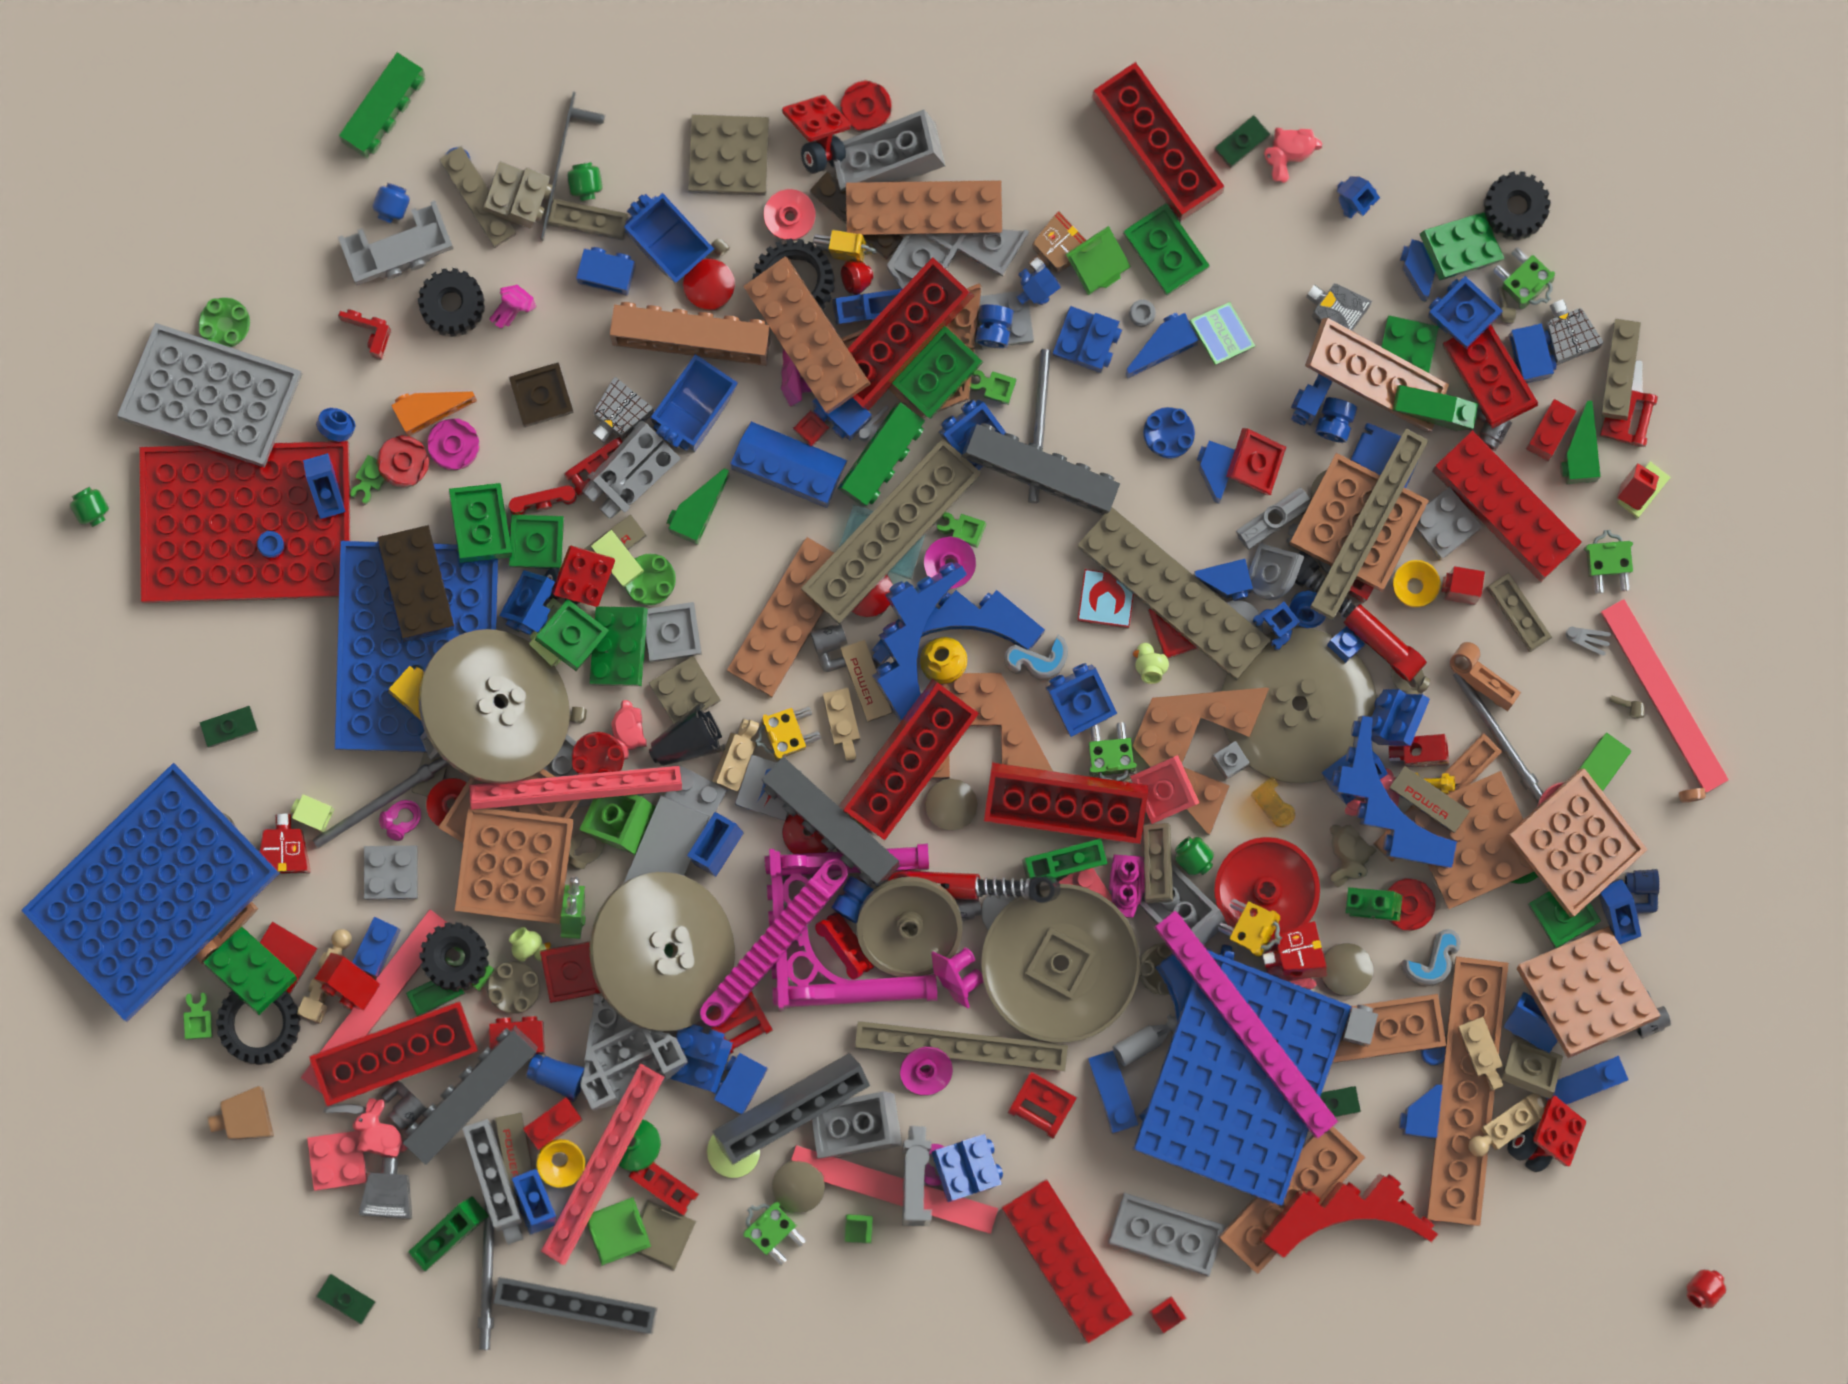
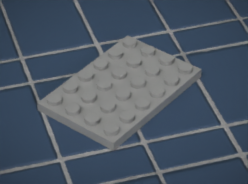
M155 323L117 416L120 420L265 468L302 373L300 370Z

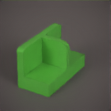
M1606 732L1579 769L1585 768L1603 792L1628 758L1631 750Z

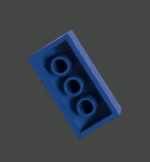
M751 421L731 461V469L828 508L847 460Z

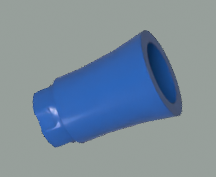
M535 1054L529 1064L526 1078L575 1102L582 1089L581 1081L584 1067Z

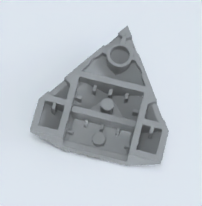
M594 994L593 1014L590 1021L584 1074L581 1081V1088L592 1110L618 1105L640 1064L663 1075V1083L688 1063L675 1037L662 1031L648 1030L630 1023L616 1013L603 997Z

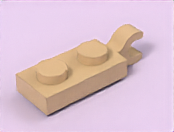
M849 688L823 693L834 745H843L846 761L855 760L856 753L853 741L860 740Z
M743 719L738 734L730 733L712 782L732 791H739L751 755L757 744L751 741V738L756 734L759 723Z
M1481 1017L1458 1026L1476 1075L1485 1074L1491 1091L1501 1088L1503 1083L1496 1069L1503 1067L1484 1018Z

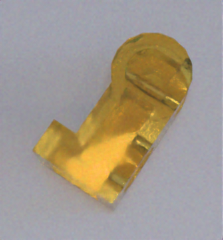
M1272 776L1251 793V797L1277 827L1284 828L1294 821L1295 810L1290 804L1284 803L1274 789L1279 784Z

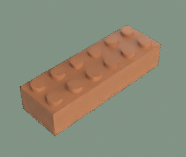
M621 302V305L614 304L610 330L613 346L688 356L696 354L703 358L767 366L771 334L770 325H766L765 321L759 319H750V322L739 321V318L735 316H724V319L713 318L714 315L711 313L699 312L698 315H691L683 309H672V312L662 311L661 307L654 305L638 308L636 304L631 302Z

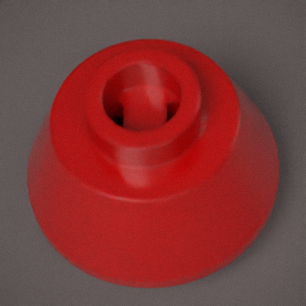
M846 261L841 268V279L849 293L859 295L871 285L874 276L870 266H867L864 262Z

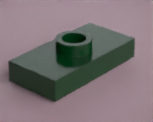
M1253 115L1219 143L1214 150L1232 168L1270 136V133Z
M250 706L199 722L208 748L258 732Z
M1356 1086L1321 1093V1100L1334 1117L1361 1112Z
M333 1274L329 1275L316 1296L361 1325L376 1301Z

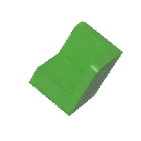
M846 1214L845 1242L871 1243L873 1216Z

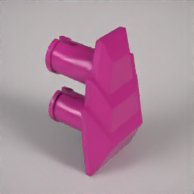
M519 285L503 287L500 289L502 302L493 315L490 316L489 320L492 323L495 321V325L499 328H503L504 325L509 327L520 311L527 313L537 307L535 300Z
M783 348L781 390L789 406H794L802 401V393L812 391L804 378H800V372Z
M1113 854L1109 891H1111L1112 902L1115 903V906L1126 918L1134 917L1138 904H1141L1142 894L1145 893L1144 857Z
M965 947L950 959L933 951L931 955L934 974L939 977L943 987L949 991L956 1003L967 1009L970 1008L967 999L968 993L984 983L983 976L976 968L962 979L958 972L975 961L973 953Z

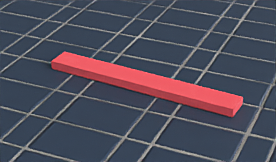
M1625 599L1601 611V615L1701 788H1705V793L1729 781Z
M680 766L530 779L512 783L469 785L471 810L680 791L682 790Z
M431 909L427 912L377 977L376 981L381 985L365 1010L354 1008L320 1052L370 1033L420 968L422 963L420 952H423L421 945L422 942L426 943L428 940L426 935L429 932L433 934L436 931L435 927L440 926L442 928L445 926L444 923L448 922ZM310 1064L300 1078L322 1094L312 1064Z
M643 1064L639 1065L541 1250L542 1253L563 1265L567 1263L664 1079L663 1075Z
M796 1145L791 1161H802L811 1164L823 1174L825 1183L903 1207V1178L836 1157L818 1159L816 1151ZM924 1185V1210H932V1216L991 1234L999 1208L964 1197L948 1202L944 1191Z

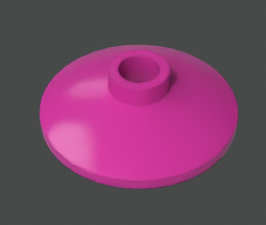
M943 537L936 540L930 545L924 557V568L927 576L932 578L940 573L939 569L945 565L946 561L953 559L955 563L957 562L963 566L967 575L950 589L965 585L972 578L976 569L974 551L967 542L957 537Z
M921 1047L913 1050L904 1058L900 1067V1076L904 1086L911 1092L919 1095H932L943 1090L949 1084L953 1074L952 1062L948 1055L934 1047ZM924 1065H930L927 1069L921 1068Z

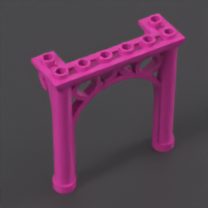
M928 843L917 844V847L886 849L899 860L901 866L896 871L929 870ZM769 849L770 856H765L766 874H771L772 885H767L768 901L773 900V911H768L769 927L779 917L781 912L784 911V902L787 905L792 902L789 899L788 891L790 884L795 881H801L806 885L809 880L802 875L816 874L828 860H840L842 855L839 852L781 855L780 851L775 852V849ZM834 865L828 869L827 875L830 879L842 876L843 871L839 866ZM855 866L852 869L847 867L848 874L861 873ZM782 876H790L783 884ZM808 926L801 933L802 937L799 935L796 939L799 947L804 946L806 952H795L787 960L786 950L771 968L772 979H777V988H772L774 1006L778 1005L779 1011H785V1008L916 999L938 1001L936 975L848 980L832 974L815 956L809 941ZM799 957L807 958L814 966L810 976L803 980L796 978L793 973V963ZM818 972L834 982L832 984L809 985L815 979ZM788 978L797 986H789Z

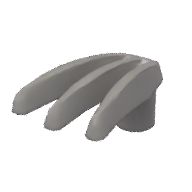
M888 405L859 431L858 437L861 441L867 442L871 440L884 419L876 425L874 423L889 409Z
M1576 627L1568 628L1566 631L1567 639L1598 654H1606L1605 651L1587 644L1585 641L1609 646V642L1589 637L1587 634L1611 636L1610 632Z
M335 1104L326 1106L324 1113H358L359 1116L366 1112V1107L355 1104Z

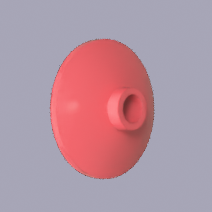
M794 189L781 190L771 196L765 205V224L769 231L780 239H799L811 230L815 222L814 205L811 199L801 191ZM792 213L795 218L792 221H788L785 219V215Z

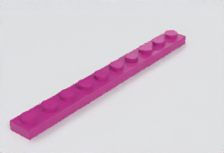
M1173 911L1154 926L1160 937L1315 1138H1319L1338 1122L1178 912Z

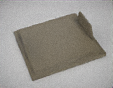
M647 1200L641 1214V1219L652 1247L639 1251L637 1254L675 1270L696 1221Z

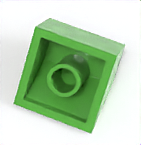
M638 795L594 798L579 830L614 848L635 855L656 807Z

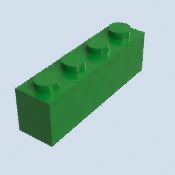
M396 52L339 134L341 142L365 158H368L371 153L375 154L382 143L380 139L384 133H389L395 126V118L400 111L404 112L411 101L409 97L414 90L419 91L425 82L423 68Z
M901 402L896 403L837 489L861 506H867L868 503L872 505L881 493L878 491L883 482L888 483L894 475L895 470L892 468L897 461L902 462L909 453L910 449L907 447L912 439L916 441L923 433L924 428L922 425L925 420Z

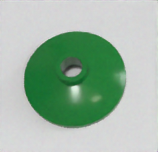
M643 1119L632 1138L635 1139L634 1146L629 1147L628 1145L618 1166L628 1171H640L649 1167L656 1160L660 1152L661 1138L658 1130L653 1124Z

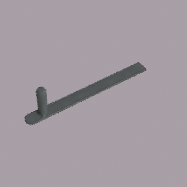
M573 92L541 241H544L570 119L575 118L603 124L605 115L601 113L573 108L576 92Z

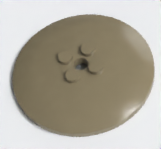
M1293 628L1290 640L1282 645L1279 650H1275V646L1272 647L1271 645L1274 639H1278L1277 635L1274 632L1265 634L1271 640L1270 643L1237 681L1227 673L1221 691L1267 687L1269 688L1268 694L1251 736L1248 737L1223 727L1230 744L1235 741L1248 759L1249 766L1264 776L1281 782L1298 784L1324 780L1325 778L1321 772L1346 755L1349 746L1353 747L1354 736H1351L1353 721H1357L1359 716L1372 717L1377 697L1372 677L1358 654L1345 663L1332 651L1327 644L1334 636L1326 632L1310 628ZM1296 697L1304 698L1307 702L1306 709L1302 711L1294 709L1292 705L1293 699Z
M475 630L450 640L429 661L424 670L419 688L420 717L433 747L456 770L471 778L489 783L517 782L541 771L560 751L569 726L570 710L568 695L563 680L555 666L551 667L529 645V641L505 631ZM494 697H500L504 701V709H499L494 705Z
M654 872L636 876L626 881L605 900L592 928L590 960L597 986L607 1003L616 1013L630 1023L644 1029L673 1031L689 1027L702 1020L700 1011L703 1004L734 968L735 945L732 929L723 908L706 888L680 874ZM667 943L673 948L671 958H668L664 953V947ZM716 1006L708 1008L706 1015H709Z
M1060 884V894L1053 901L1039 903L1020 896L1002 909L986 935L982 951V976L986 991L994 1007L1014 1028L1042 1041L1066 1043L1092 1037L1108 1028L1121 1016L1131 1002L1138 984L1140 953L1131 925L1123 913L1111 901L1088 888L1071 884ZM1049 885L1039 888L1043 896L1049 895ZM1064 955L1068 958L1069 966L1065 970H1058L1054 967L1053 961L1056 956Z

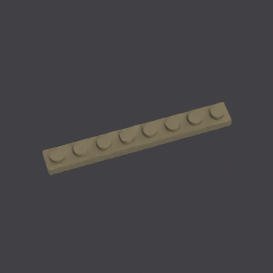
M1407 428L1404 430L1310 606L1311 609L1331 620L1335 618L1429 440Z
M858 1021L855 1048L909 1054L921 1047H934L945 1052L950 1059L1065 1072L1068 1050V1045L862 1021Z

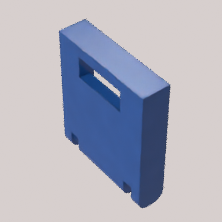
M1366 423L1364 429L1371 432L1372 435L1362 432L1350 460L1381 475L1401 436ZM1414 470L1412 471V473H1411V475H1410V477H1409V479H1408L1406 485L1404 486V488H1407V486H1408V484H1409V481H1410V479H1411V477H1412V474H1413Z

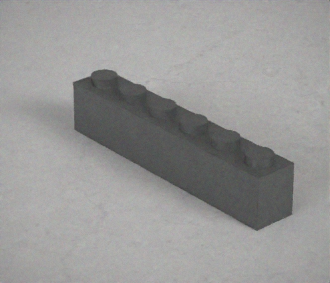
M985 423L976 424L971 429L961 455L962 458L1100 515L1110 512L1120 483L1114 481L1115 478L1109 474L1100 473L1099 475L1094 473L1085 464L1076 463L1075 465L1066 461L1067 458L1061 454H1048L1037 444H1024L1019 441L1017 436L1009 433L1003 435L995 432L993 426Z
M782 757L762 778L765 785L763 790L772 799L775 800L777 797L785 803L782 807L792 817L797 814L804 820L802 825L811 834L817 832L823 837L821 843L831 852L836 849L842 855L840 860L847 867L852 869L855 866L861 872L859 877L870 887L873 884L878 887L885 883L901 866L899 860L786 758Z
M516 1026L510 1031L505 1028L496 1037L498 1043L492 1049L486 1047L477 1057L480 1060L474 1068L469 1065L459 1075L461 1081L455 1087L452 1084L449 1085L440 1095L443 1098L437 1106L432 1103L422 1114L425 1118L419 1124L413 1122L404 1132L406 1138L403 1144L425 1165L536 1053L538 1047Z
M848 1053L712 1132L721 1151L733 1165L868 1088L870 1084L862 1066Z
M502 1277L498 1279L494 1304L653 1334L658 1310L656 1307Z

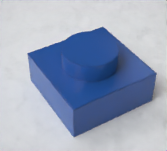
M1347 626L1327 644L1345 663L1365 645Z

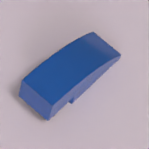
M902 289L833 298L835 323L842 324L875 319Z

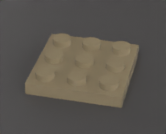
M692 114L689 192L766 195L769 117Z

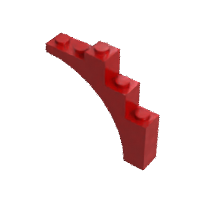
M1378 1174L1361 1196H1359L1361 1191L1352 1183L1348 1182L1345 1185L1342 1182H1338L1320 1205L1318 1203L1321 1199L1313 1192L1308 1190L1305 1193L1298 1190L1259 1240L1278 1256L1285 1258L1300 1242L1316 1231L1335 1223L1354 1219H1377L1396 1223L1412 1230L1429 1242H1433L1438 1234L1433 1230L1435 1225L1424 1216L1419 1219L1412 1213L1415 1209L1404 1199L1400 1202L1398 1201L1405 1193L1399 1188L1401 1183L1390 1174L1387 1177Z

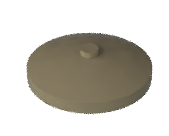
M918 877L896 878L875 888L864 900L857 919V937L864 955L878 969L897 977L925 976L934 973L931 953L934 951L951 959L960 946L963 933L961 912L952 895L937 883Z

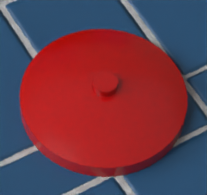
M1274 837L1251 839L1234 848L1220 865L1214 888L1217 907L1223 914L1227 925L1235 928L1242 913L1231 908L1230 903L1245 909L1231 902L1233 899L1246 905L1249 901L1270 912L1275 911L1280 915L1278 922L1280 926L1279 934L1309 923L1316 912L1320 899V881L1311 859L1303 850L1291 842ZM1276 928L1268 943H1270V941L1275 940Z

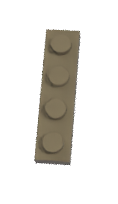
M462 146L440 158L441 164L494 248L515 236L516 231L509 220L482 210L489 189Z
M1615 318L1601 417L1627 420L1641 322Z

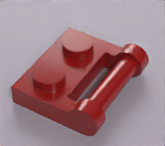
M1632 390L1627 420L1604 417L1600 436L1638 447H1646L1648 440L1646 433L1653 406L1657 404L1658 396ZM1637 401L1643 403L1636 434L1632 435L1628 434Z
M752 991L721 1026L711 1027L712 1030L725 1034L757 1016L759 1024L728 1040L733 1043L729 1055L734 1053V1049L763 1033L767 1035L773 1031ZM719 1007L714 1008L707 1015V1018L711 1021L718 1020L721 1017V1009Z
M1031 1071L1010 1107L1008 1114L1013 1117L1015 1115L1047 1132L1046 1136L1054 1139L1077 1097ZM1024 1099L1056 1116L1057 1118L1054 1123H1050L1021 1106Z

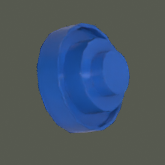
M338 408L322 410L316 422L317 429L323 436L329 440L341 442L352 437L356 426L351 415Z
M1302 591L1291 599L1289 608L1299 619V626L1315 628L1325 621L1326 616L1310 608L1317 595L1316 592Z

